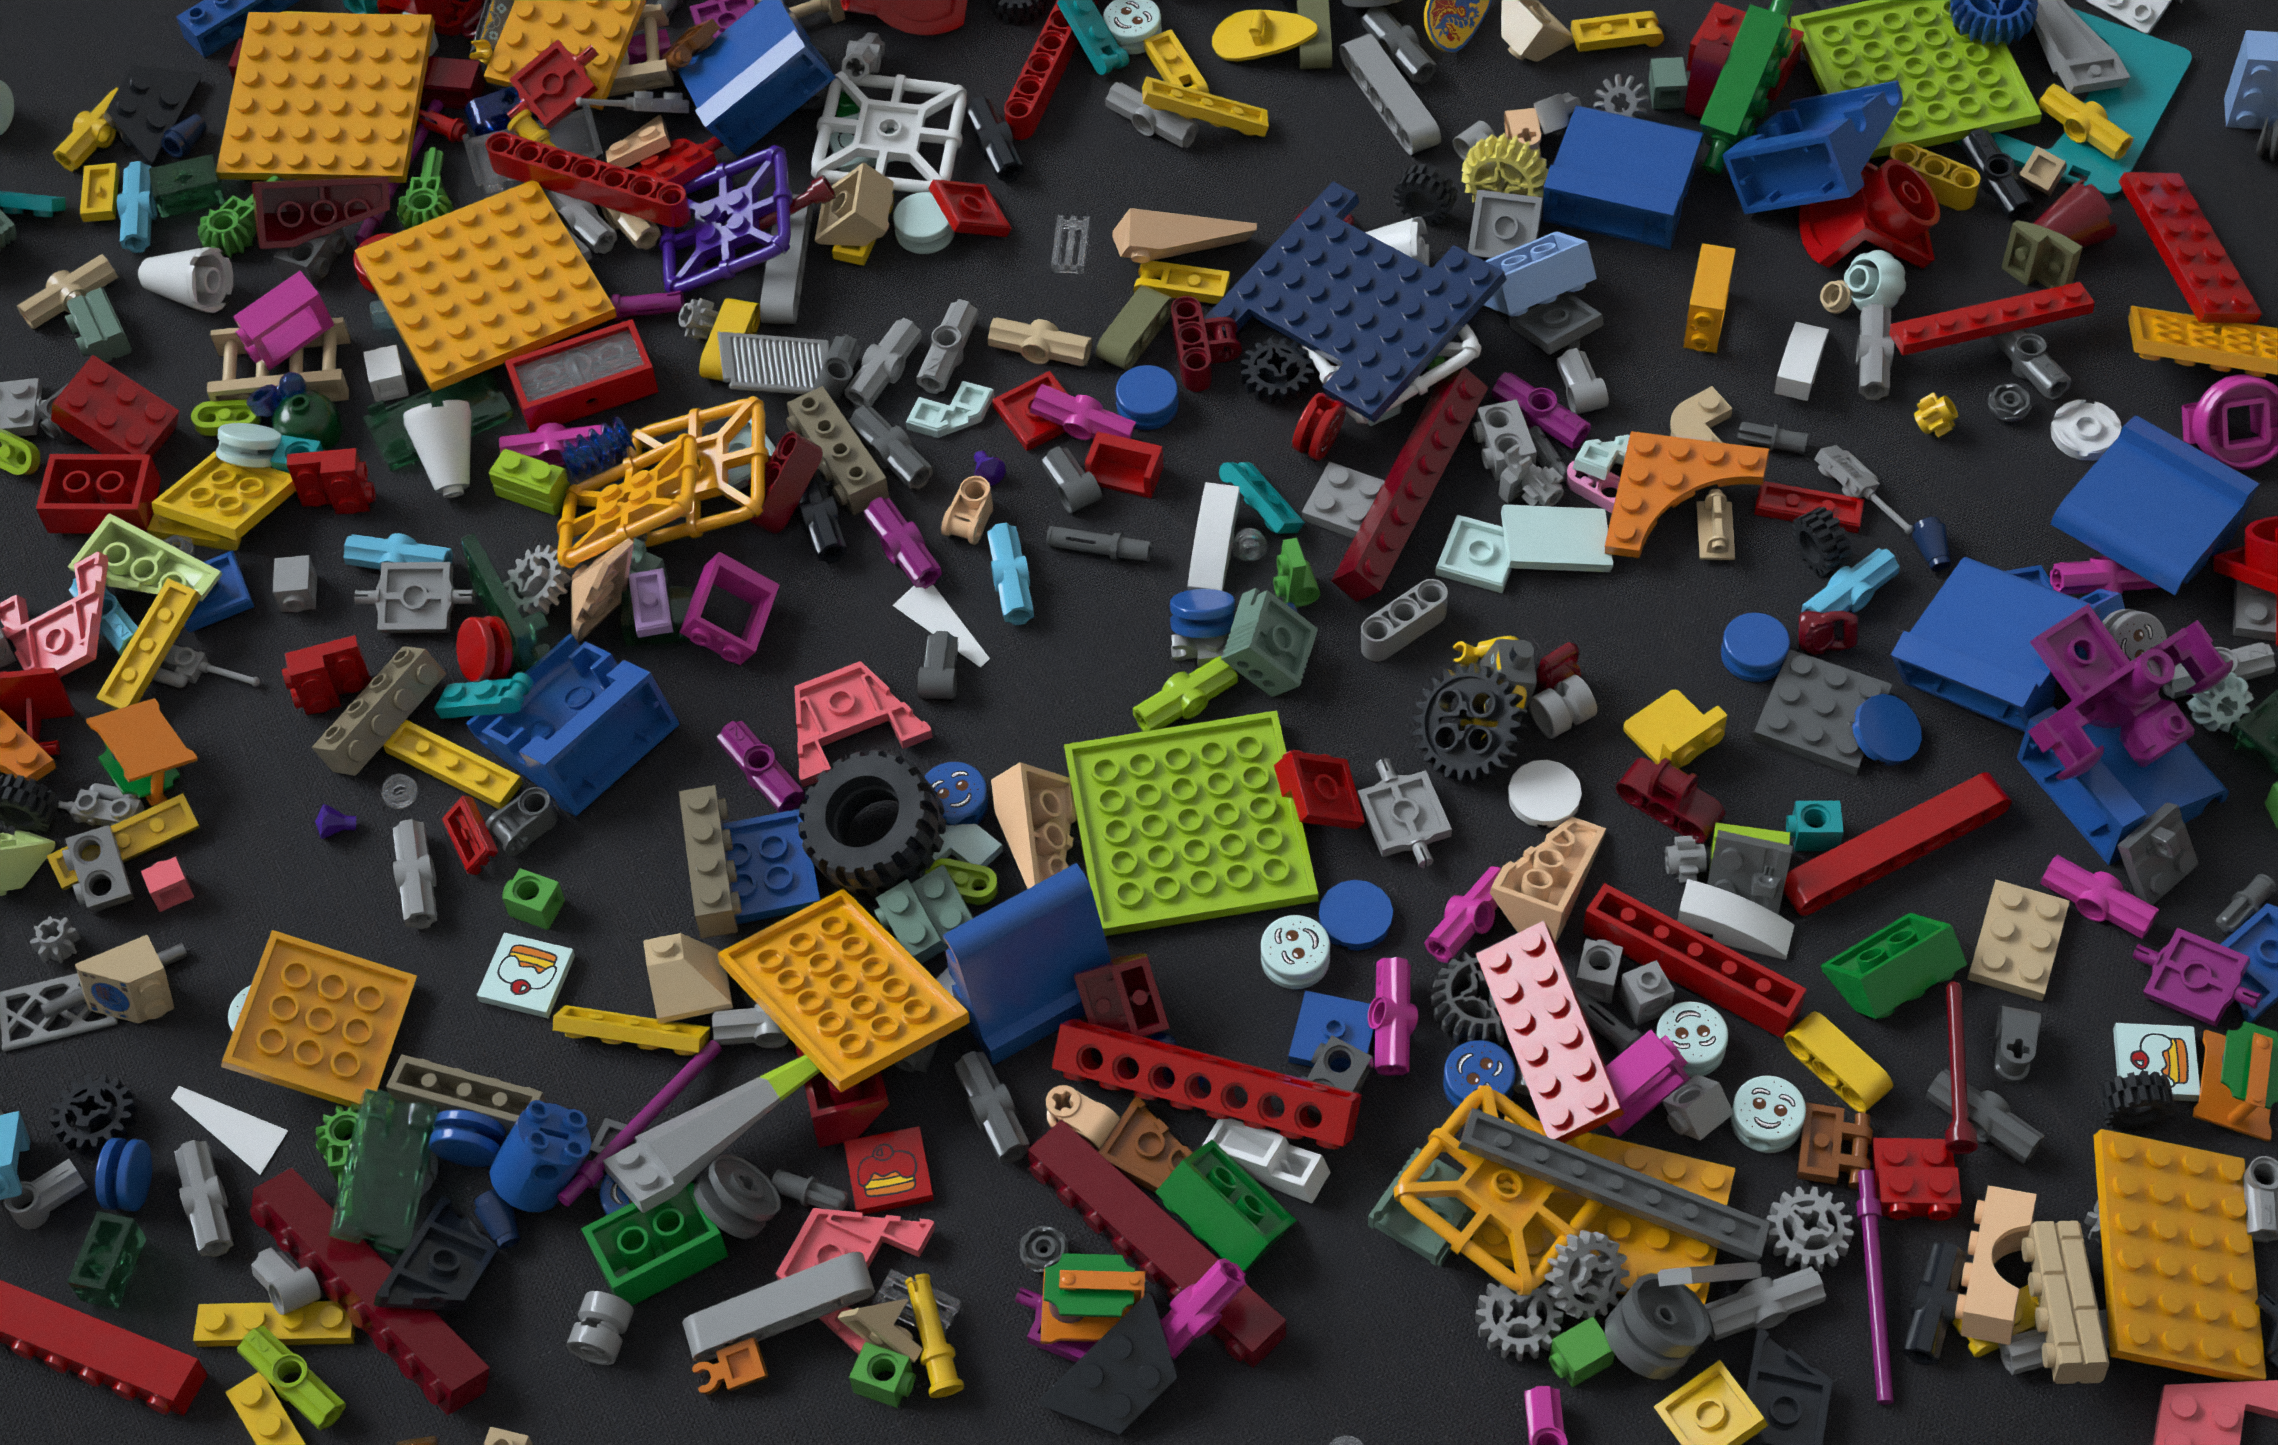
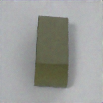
M1297 0V14L1315 22L1319 29L1314 38L1299 45L1300 70L1332 68L1329 0Z
M1140 286L1100 338L1096 349V356L1122 369L1130 370L1171 316V305L1174 302V298L1147 286Z

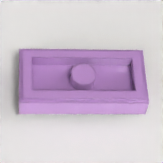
M664 569L629 574L638 638L673 632Z

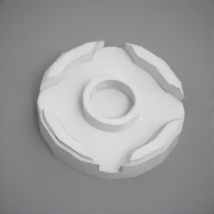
M2074 400L2065 403L2056 411L2050 427L2052 440L2058 449L2070 457L2079 460H2098L2119 437L2122 429L2121 421L2113 410L2096 401L2094 404L2085 403L2086 400Z
M1550 760L1532 761L1521 766L1513 774L1508 788L1509 805L1515 815L1528 825L1538 827V824L1547 825V828L1557 827L1570 817H1573L1578 812L1582 796L1580 781L1574 772L1563 764Z

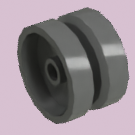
M1649 1273L1639 1277L1623 1299L1611 1311L1605 1320L1604 1333L1611 1350L1628 1368L1649 1379L1665 1380L1675 1376L1689 1357L1704 1342L1710 1333V1318L1704 1304L1686 1285L1659 1286L1658 1274Z

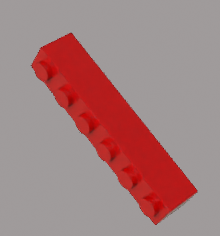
M1606 883L1603 884L1586 910L1583 928L1585 935L1595 940H1607L1614 945L1623 947V955L1642 965L1657 960L1664 974L1670 980L1784 1039L1785 1034L1788 1033L1802 1010L1806 988Z
M0 1280V1342L11 1346L10 1349L14 1353L28 1360H31L33 1356L44 1359V1363L48 1367L60 1373H66L67 1369L76 1372L81 1380L92 1386L99 1387L103 1383L113 1387L112 1391L124 1399L133 1401L135 1397L147 1401L146 1404L150 1408L161 1414L167 1415L169 1411H172L182 1416L185 1415L208 1375L197 1358Z

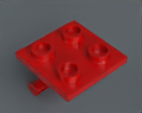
M55 667L0 672V709L14 722L27 721V735L49 756L60 755L58 740L39 743L42 719L68 717L75 714V709Z

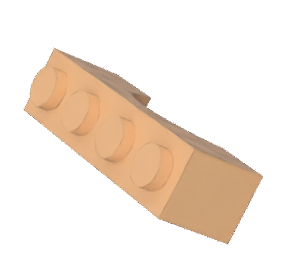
M1988 1185L1985 1201L1977 1200L1974 1223L1980 1224L1979 1232L1971 1231L1968 1255H1974L1973 1263L1965 1262L1961 1286L1968 1287L1966 1295H1958L1955 1318L1962 1319L1961 1336L2006 1345L2011 1344L2019 1288L2005 1281L1996 1271L1994 1264L2001 1257L2022 1250L2023 1237H2028L2031 1224H2033L2037 1194Z

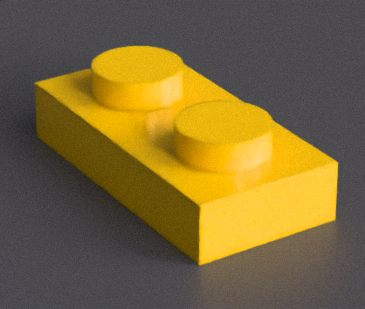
M116 163L84 166L80 216L83 222L113 220L116 218L120 173Z

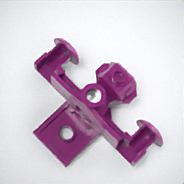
M2087 604L2030 641L2072 701L2049 718L2042 720L2031 728L2028 733L2043 753L2051 748L2066 768L2055 776L2059 780H2069L2084 774L2102 757L2104 746L2101 745L2096 748L2082 729L2087 724L2101 728H2117L2121 726L2119 740L2137 765L2145 768L2194 735L2195 729L2176 703L2162 700L2158 695L2159 689L2174 677L2175 666L2181 663L2195 682V685L2185 691L2188 694L2194 695L2204 693L2220 684L2230 674L2233 668V660L2225 663L2211 644L2212 638L2197 620L2130 662L2096 613ZM2075 645L2082 647L2086 651L2087 660H2082L2076 655L2074 651Z

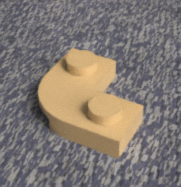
M1711 386L1681 402L1674 409L1670 420V436L1722 443L1710 428L1730 418L1733 408Z

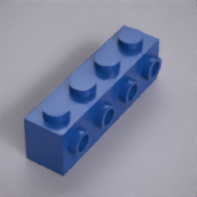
M203 0L179 14L176 18L184 39L206 58L244 35L248 12L280 13L300 0Z

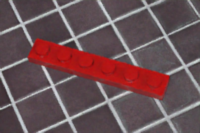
M2081 282L1893 323L1890 324L1889 335L1901 354L1908 355L2093 313L2095 302Z

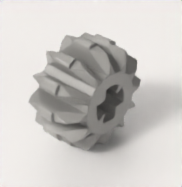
M1616 74V86H1613L1610 80L1605 79L1603 84L1609 92L1597 89L1595 95L1605 100L1597 101L1593 106L1596 109L1605 107V112L1638 118L1633 112L1646 114L1647 109L1637 104L1648 101L1649 96H1637L1636 94L1644 88L1643 83L1638 84L1634 89L1630 87L1634 81V76L1630 75L1627 78L1626 84L1622 85L1621 74ZM1620 93L1626 94V101L1630 103L1629 108L1626 109L1623 106L1622 110H1617L1615 108L1616 102L1612 101L1613 96L1619 97Z

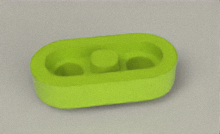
M247 399L207 401L193 409L191 420L199 434L216 436L218 435L219 427L225 424L249 423L259 425L261 415L257 405Z
M0 429V442L2 444L0 447V468L14 475L33 474L40 464L38 448L33 443L4 429Z
M941 858L935 860L929 870H925L926 875L944 865L966 903L986 904L994 899L998 891L996 874L986 866ZM978 886L985 887V889L980 891L974 890Z

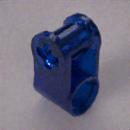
M505 87L492 94L475 98L466 105V116L474 135L478 139L487 140L495 133L509 131L507 126L511 118L507 115V112L521 102L515 87ZM508 96L511 97L513 104H509Z

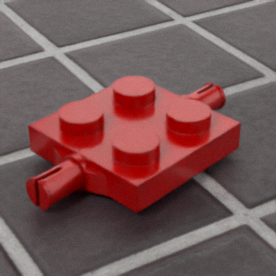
M557 39L509 79L517 89L521 102L507 112V115L512 120L521 111L528 109L541 120L546 128L551 129L578 107L575 102L577 97L587 99L598 90L588 77L585 66L599 56V53L590 44L584 51L575 56Z
M715 136L703 144H695L685 138L676 139L670 142L671 147L641 160V164L632 170L682 186L717 165L718 162L713 152L722 148L724 144Z

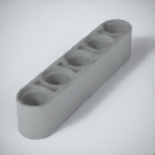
M1372 34L1364 35L1340 45L1339 51L1344 66L1409 155L1441 143V133L1436 121Z
M792 194L793 199L801 194ZM813 203L790 216L791 238L789 243L790 249L787 253H781L766 262L760 302L762 323L796 324L812 222ZM777 223L772 226V236L778 235Z
M852 1252L686 1317L682 1323L693 1361H709L718 1358L716 1351L752 1337L756 1338L757 1342L863 1301L872 1296L875 1290L863 1253Z

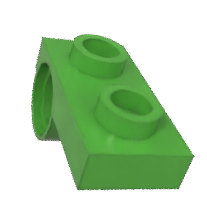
M1297 538L1283 540L1281 555L1277 556L1278 576L1273 579L1276 596L1282 597L1284 603L1292 602L1296 608L1309 605L1320 596V590L1310 563L1304 559Z

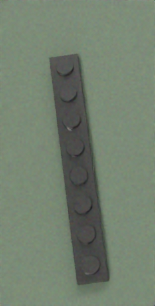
M1474 1108L1468 1114L1458 1146L1459 1149L1750 1261L1757 1262L1762 1257L1770 1225L1768 1221Z

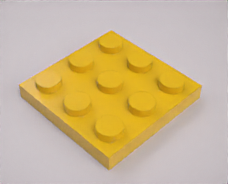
M214 451L151 503L153 513L238 540L296 491L290 473L271 467L252 468L229 464L220 460L216 456V451Z

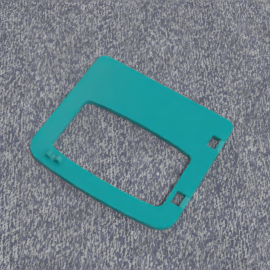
M2071 8L2104 42L2117 52L2130 76L2126 86L2090 91L2084 103L2086 104L2089 101L2099 103L2105 109L2108 120L2134 137L2132 146L2118 161L2113 160L2088 141L2083 143L2072 141L2065 132L2052 148L2044 150L2066 161L2067 169L2059 182L2073 185L2081 179L2069 175L2071 171L2088 177L2087 181L2083 183L2085 187L2092 184L2105 199H2113L2118 197L2122 191L2118 181L2124 172L2133 171L2187 72L2192 55L2184 47ZM1998 132L1990 133L2001 152L2009 155L2013 159L2015 166L2020 168L2025 166L2036 146ZM1963 139L1952 142L1961 146Z

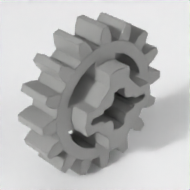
M537 545L535 553L528 549L524 560L518 558L515 560L516 569L508 570L507 573L510 575V580L503 583V586L508 589L503 594V598L508 601L506 606L525 619L529 615L534 619L538 618L540 611L548 614L549 606L552 603L554 605L559 604L557 598L559 594L567 593L564 584L572 579V577L566 574L572 568H564L559 565L557 549L550 545H547L546 548Z
M1799 1186L1796 1187L1794 1197L1783 1192L1780 1203H1772L1769 1212L1771 1215H1768L1766 1221L1770 1222V1230L1767 1233L1766 1241L1767 1243H1776L1773 1250L1774 1256H1779L1783 1253L1787 1255L1786 1266L1789 1267L1794 1261L1800 1262L1801 1270L1806 1269L1808 1264H1814L1815 1269L1818 1272H1822L1824 1261H1827L1828 1264L1834 1267L1837 1265L1838 1255L1846 1256L1849 1248L1847 1243H1851L1854 1232L1848 1229L1851 1226L1852 1216L1842 1215L1845 1207L1843 1202L1835 1205L1831 1203L1833 1193L1828 1192L1824 1197L1818 1196L1817 1187L1813 1186L1810 1194H1804V1191ZM1785 1232L1790 1235L1791 1241L1786 1236Z
M1581 1230L1579 1237L1569 1234L1567 1235L1568 1245L1566 1247L1559 1244L1555 1246L1559 1254L1557 1259L1548 1258L1547 1260L1554 1267L1553 1272L1545 1274V1279L1553 1282V1286L1547 1290V1294L1557 1298L1554 1305L1566 1311V1314L1578 1319L1580 1317L1589 1319L1592 1316L1594 1317L1595 1313L1605 1316L1608 1314L1606 1306L1608 1303L1615 1306L1619 1303L1615 1296L1617 1291L1626 1292L1627 1287L1620 1282L1621 1278L1629 1276V1271L1621 1268V1264L1627 1260V1256L1617 1252L1620 1246L1619 1243L1609 1240L1607 1235L1598 1232L1591 1233L1586 1230ZM1589 1250H1597L1600 1256L1597 1257L1590 1254ZM1573 1295H1582L1585 1300H1577Z
M1489 1283L1486 1291L1488 1296L1480 1295L1478 1298V1307L1481 1309L1476 1310L1475 1322L1482 1323L1478 1329L1479 1337L1489 1336L1487 1348L1491 1350L1496 1346H1500L1502 1348V1358H1506L1510 1351L1515 1352L1517 1361H1522L1524 1352H1529L1534 1359L1538 1358L1540 1346L1550 1351L1552 1345L1551 1338H1556L1560 1335L1561 1327L1558 1325L1563 1322V1312L1558 1311L1557 1309L1559 1308L1554 1305L1557 1298H1549L1550 1295L1547 1294V1290L1551 1286L1547 1284L1541 1289L1538 1287L1533 1290L1531 1295L1519 1296L1516 1291L1509 1289L1501 1283L1500 1287ZM1494 1308L1498 1310L1497 1315L1501 1317L1497 1325L1492 1315ZM1541 1309H1543L1546 1317L1544 1326L1541 1324L1542 1319L1538 1317Z

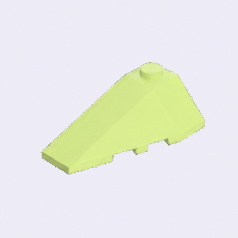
M110 513L68 565L69 570L75 572V563L99 551L107 555L109 560L105 586L158 594L167 578L197 590L201 595L199 600L201 602L223 575L221 571Z
M21 830L15 831V836L0 833V896L6 895L8 890L23 888L47 859V855L51 854L55 849V841Z

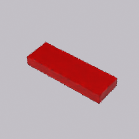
M1764 481L1763 485H1760L1754 515L1793 522L1794 519L1818 507H1826L1827 511L1833 512V518L1837 517L1839 519L1840 528L1844 527L1847 532L1858 533L1865 499Z

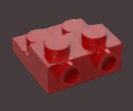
M356 448L287 454L286 465L302 506L332 504L336 514H354L370 511V503L376 500L375 487L373 482H368L367 464L365 461H360Z
M355 635L285 653L288 668L282 669V675L286 688L291 691L295 708H303L306 715L323 713L329 709L340 707V694L360 691L366 688L372 681L370 671Z
M1292 750L1285 753L1282 759L1274 764L1282 797L1293 798L1299 822L1348 829H1357L1365 823L1347 759L1331 757L1328 754L1316 755L1303 753L1301 750Z
M1873 1138L1871 1152L1876 1199H1879L1881 1203L1882 1216H1889V1218L1894 1220H1904L1911 1216H1922L1937 1221L1957 1217L1961 1206L1958 1168L1954 1166L1953 1153L1946 1150L1945 1139Z

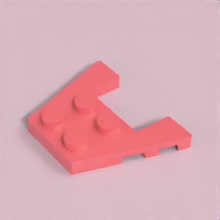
M98 551L75 563L74 569L78 596L29 621L25 598L14 595L0 603V620L4 625L2 630L6 638L12 640L17 650L14 653L24 670L55 667L60 678L96 659L109 561L107 555Z
M861 661L795 686L799 779L802 788L818 782L816 777L823 770L826 773L831 770L821 746L886 721L891 723L903 749L933 738L930 726L925 721L919 720L913 714V710L905 702L901 703L890 692V688Z
M813 1208L777 1270V1279H783L852 1252L863 1253L867 1268H869L882 1243H887L920 1257L935 1230V1223L930 1219L920 1218V1221L901 1220V1216L886 1215L885 1218L863 1216V1213ZM845 1307L819 1317L858 1355L860 1354L866 1341L837 1319L842 1311L852 1310L851 1308Z
M2278 1380L2164 1385L2160 1396L2153 1445H2240L2244 1411L2278 1419Z

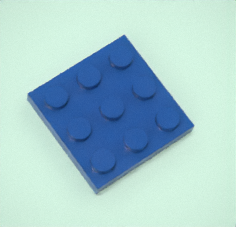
M800 809L723 824L724 829H730L733 843V851H727L728 861L734 860L738 882H732V891L739 892L742 913L736 914L737 924L796 913L820 901L814 863L805 853L802 847L803 840L798 832V825L800 822H803L799 817Z

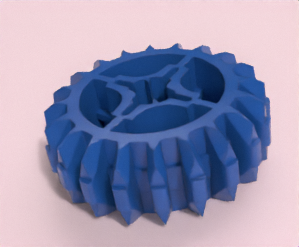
M1950 0L1949 10L1950 17L1953 18V27L1960 29V35L1969 34L1970 41L1979 39L1983 45L1988 41L1993 42L1995 46L2000 41H2003L2009 45L2013 39L2020 41L2024 34L2029 33L2037 18L2038 2L2037 0Z

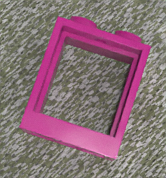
M301 271L233 316L239 326L235 333L245 345L244 349L255 363L262 361L268 370L280 364L335 325L320 294Z
M718 552L703 568L679 633L690 638L693 643L705 646L720 654L723 659L741 665L756 652L779 584L727 555ZM713 584L753 605L741 639L701 618Z
M1652 1030L1648 1031L1606 1066L1625 1113L1607 1123L1618 1137L1690 1079L1683 1069L1688 1062L1666 1035L1659 1039Z

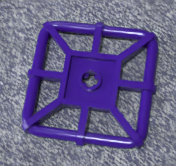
M773 145L768 149L761 150L732 163H720L716 165L714 170L699 175L682 185L687 195L719 182L720 196L701 204L687 198L690 213L695 215L694 228L675 235L674 227L662 225L659 247L663 251V281L667 293L680 290L686 293L722 278L729 280L734 278L737 272L771 260L781 253H787L790 249V205L793 202V195L789 190L788 161L786 152L782 147ZM762 165L746 186L733 190L732 176ZM775 174L776 190L773 192V196L758 202L759 193ZM777 211L778 235L772 236L761 231L759 228V218ZM754 241L767 246L735 259V249ZM696 243V251L676 275V251ZM722 254V261L719 262V266L698 273L707 260Z

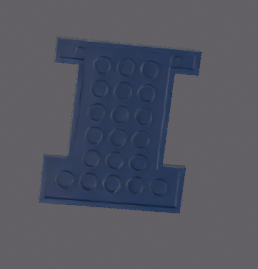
M1333 181L1204 319L1216 317L1233 318L1236 321L1238 332L1251 317H1254L1337 364L1340 368L1322 386L1325 394L1334 400L1343 402L1346 407L1375 423L1507 279L1504 271L1455 245L1431 268L1348 224L1343 220L1359 204V198L1353 191ZM1223 326V327H1222L1223 335L1226 336V330H1225V327Z

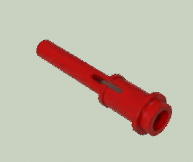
M419 109L417 122L424 124L426 130L446 136L452 143L456 141L461 142L465 138L467 125L463 123L461 118L452 119L434 110L426 112ZM420 115L425 116V117H427V118H429V119H432V120H434V121H437V123H434V122H431V121L426 120V119H424V118H421Z

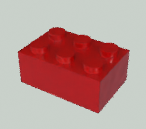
M1715 2L1690 42L1687 70L1691 71L1693 55L1701 38L1712 41L1725 39L1734 43L1747 12ZM1789 27V29H1792L1791 39L1794 40L1792 51L1787 59H1782L1778 68L1781 69L1778 84L1775 88L1770 87L1766 97L1773 101L1777 99L1800 60L1804 32Z
M92 355L52 403L51 421L102 454H150L153 457L176 429L179 410Z
M50 454L36 510L48 533H94L109 513L148 533L147 528L153 517L151 502L157 498L161 477L150 454Z

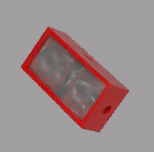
M633 319L505 360L512 388L530 433L537 432V429L546 423L564 424L659 392L652 364Z

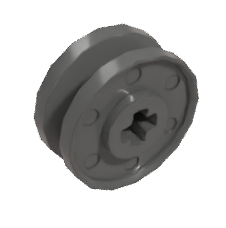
M720 1155L709 1166V1172H705L694 1184L695 1199L707 1218L720 1229L742 1239L755 1238L766 1226V1221H770L781 1208V1199L769 1178L755 1165L734 1155Z

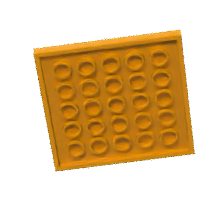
M248 12L216 169L219 179L268 180L272 176H277L280 179L289 181L291 179L320 180L388 177L389 183H406L435 24L432 15Z
M533 180L355 250L360 265L432 392L503 364L505 360L530 353L617 317L615 307L539 183Z

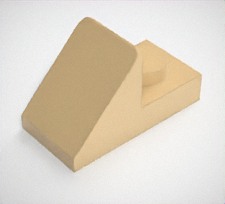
M908 1299L842 1311L837 1318L866 1342L908 1356L911 1363L917 1360L923 1350L912 1340L913 1335L908 1330L894 1325Z

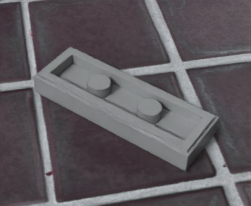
M1757 1262L1663 1269L1658 1272L1659 1286L1762 1278L1761 1265L1757 1264Z

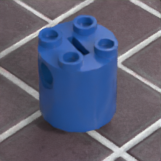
M540 1100L530 1102L518 1117L492 1162L489 1173L492 1186L498 1195L511 1206L523 1211L542 1212L552 1209L559 1202L558 1194L573 1180L589 1154L592 1142L589 1130L586 1127V1116L579 1110H569L557 1104L544 1103Z

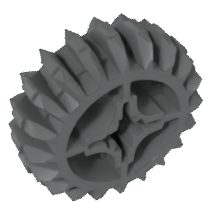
M1465 951L1462 955V961L1459 962L1452 958L1448 969L1441 968L1439 980H1435L1433 983L1434 994L1431 997V1005L1435 1008L1434 1017L1436 1021H1442L1441 1028L1444 1033L1453 1031L1455 1043L1464 1037L1467 1038V1042L1475 1040L1494 1041L1501 1047L1504 1044V1036L1508 1038L1500 1016L1496 1015L1497 1007L1477 956L1476 958H1471ZM1469 983V989L1462 991L1461 996L1452 998L1457 989Z

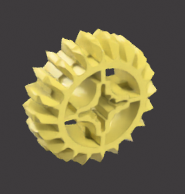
M1505 133L1499 136V138L1491 134L1486 140L1481 138L1468 151L1467 158H1465L1462 164L1463 174L1461 181L1466 184L1465 192L1473 194L1472 202L1476 201L1477 189L1543 197L1544 184L1549 171L1546 168L1547 159L1538 158L1540 149L1531 150L1529 148V141L1524 144L1518 142L1517 135L1511 140L1507 138Z

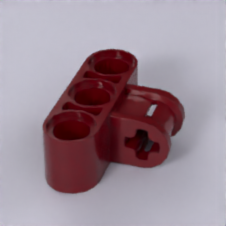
M1706 38L1700 39L1693 55L1684 110L1685 114L1702 119L1733 42L1725 39L1715 41Z
M1182 296L1174 300L1171 305L1174 343L1184 387L1193 392H1200L1207 389L1212 383L1211 364L1228 362L1238 358L1242 352V347L1236 339L1235 333L1238 328L1233 318L1216 317L1204 319L1200 302L1194 297ZM1223 326L1225 327V330H1226V336L1223 335V331H1222V327H1223Z
M793 431L786 433L782 437L772 456H769L768 462L765 463V498L761 507L763 512L758 517L753 516L748 521L772 534H777L784 529L821 462L823 450L819 445ZM748 477L746 480L749 484H751V477Z
M1665 757L1658 765L1645 758L1636 759L1615 786L1618 795L1628 804L1682 836H1692L1695 839V843H1704L1713 832L1715 823H1720L1726 815L1721 803L1697 788V775L1694 773L1688 775L1671 765L1672 761Z

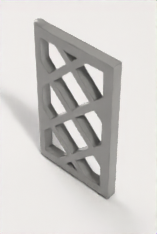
M77 973L0 992V1024L2 1050L4 1052L117 1025L118 1019L107 1015V1018L87 1022L85 1019L92 1012L89 1011L87 1005L78 1016L67 1010L59 1013V1015L72 1021V1023L67 1028L49 1032L46 1029L58 1014L47 1019L45 1017L39 1025L25 1019V1016L37 1002L40 1004L49 1002V1000L42 997L46 991L67 987L69 988L65 993L67 994L80 988L81 984ZM24 996L29 997V1000L17 1014L9 1010L8 1000ZM19 1024L33 1031L29 1037L12 1041L11 1033Z

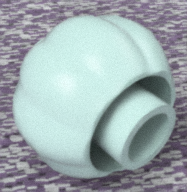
M1873 250L1856 256L1844 275L1845 284L1847 283L1849 289L1853 291L1851 303L1855 304L1860 311L1862 307L1872 303L1884 304L1885 307L1891 309L1898 303L1900 296L1906 289L1903 265L1900 261L1894 259L1891 254L1883 250Z

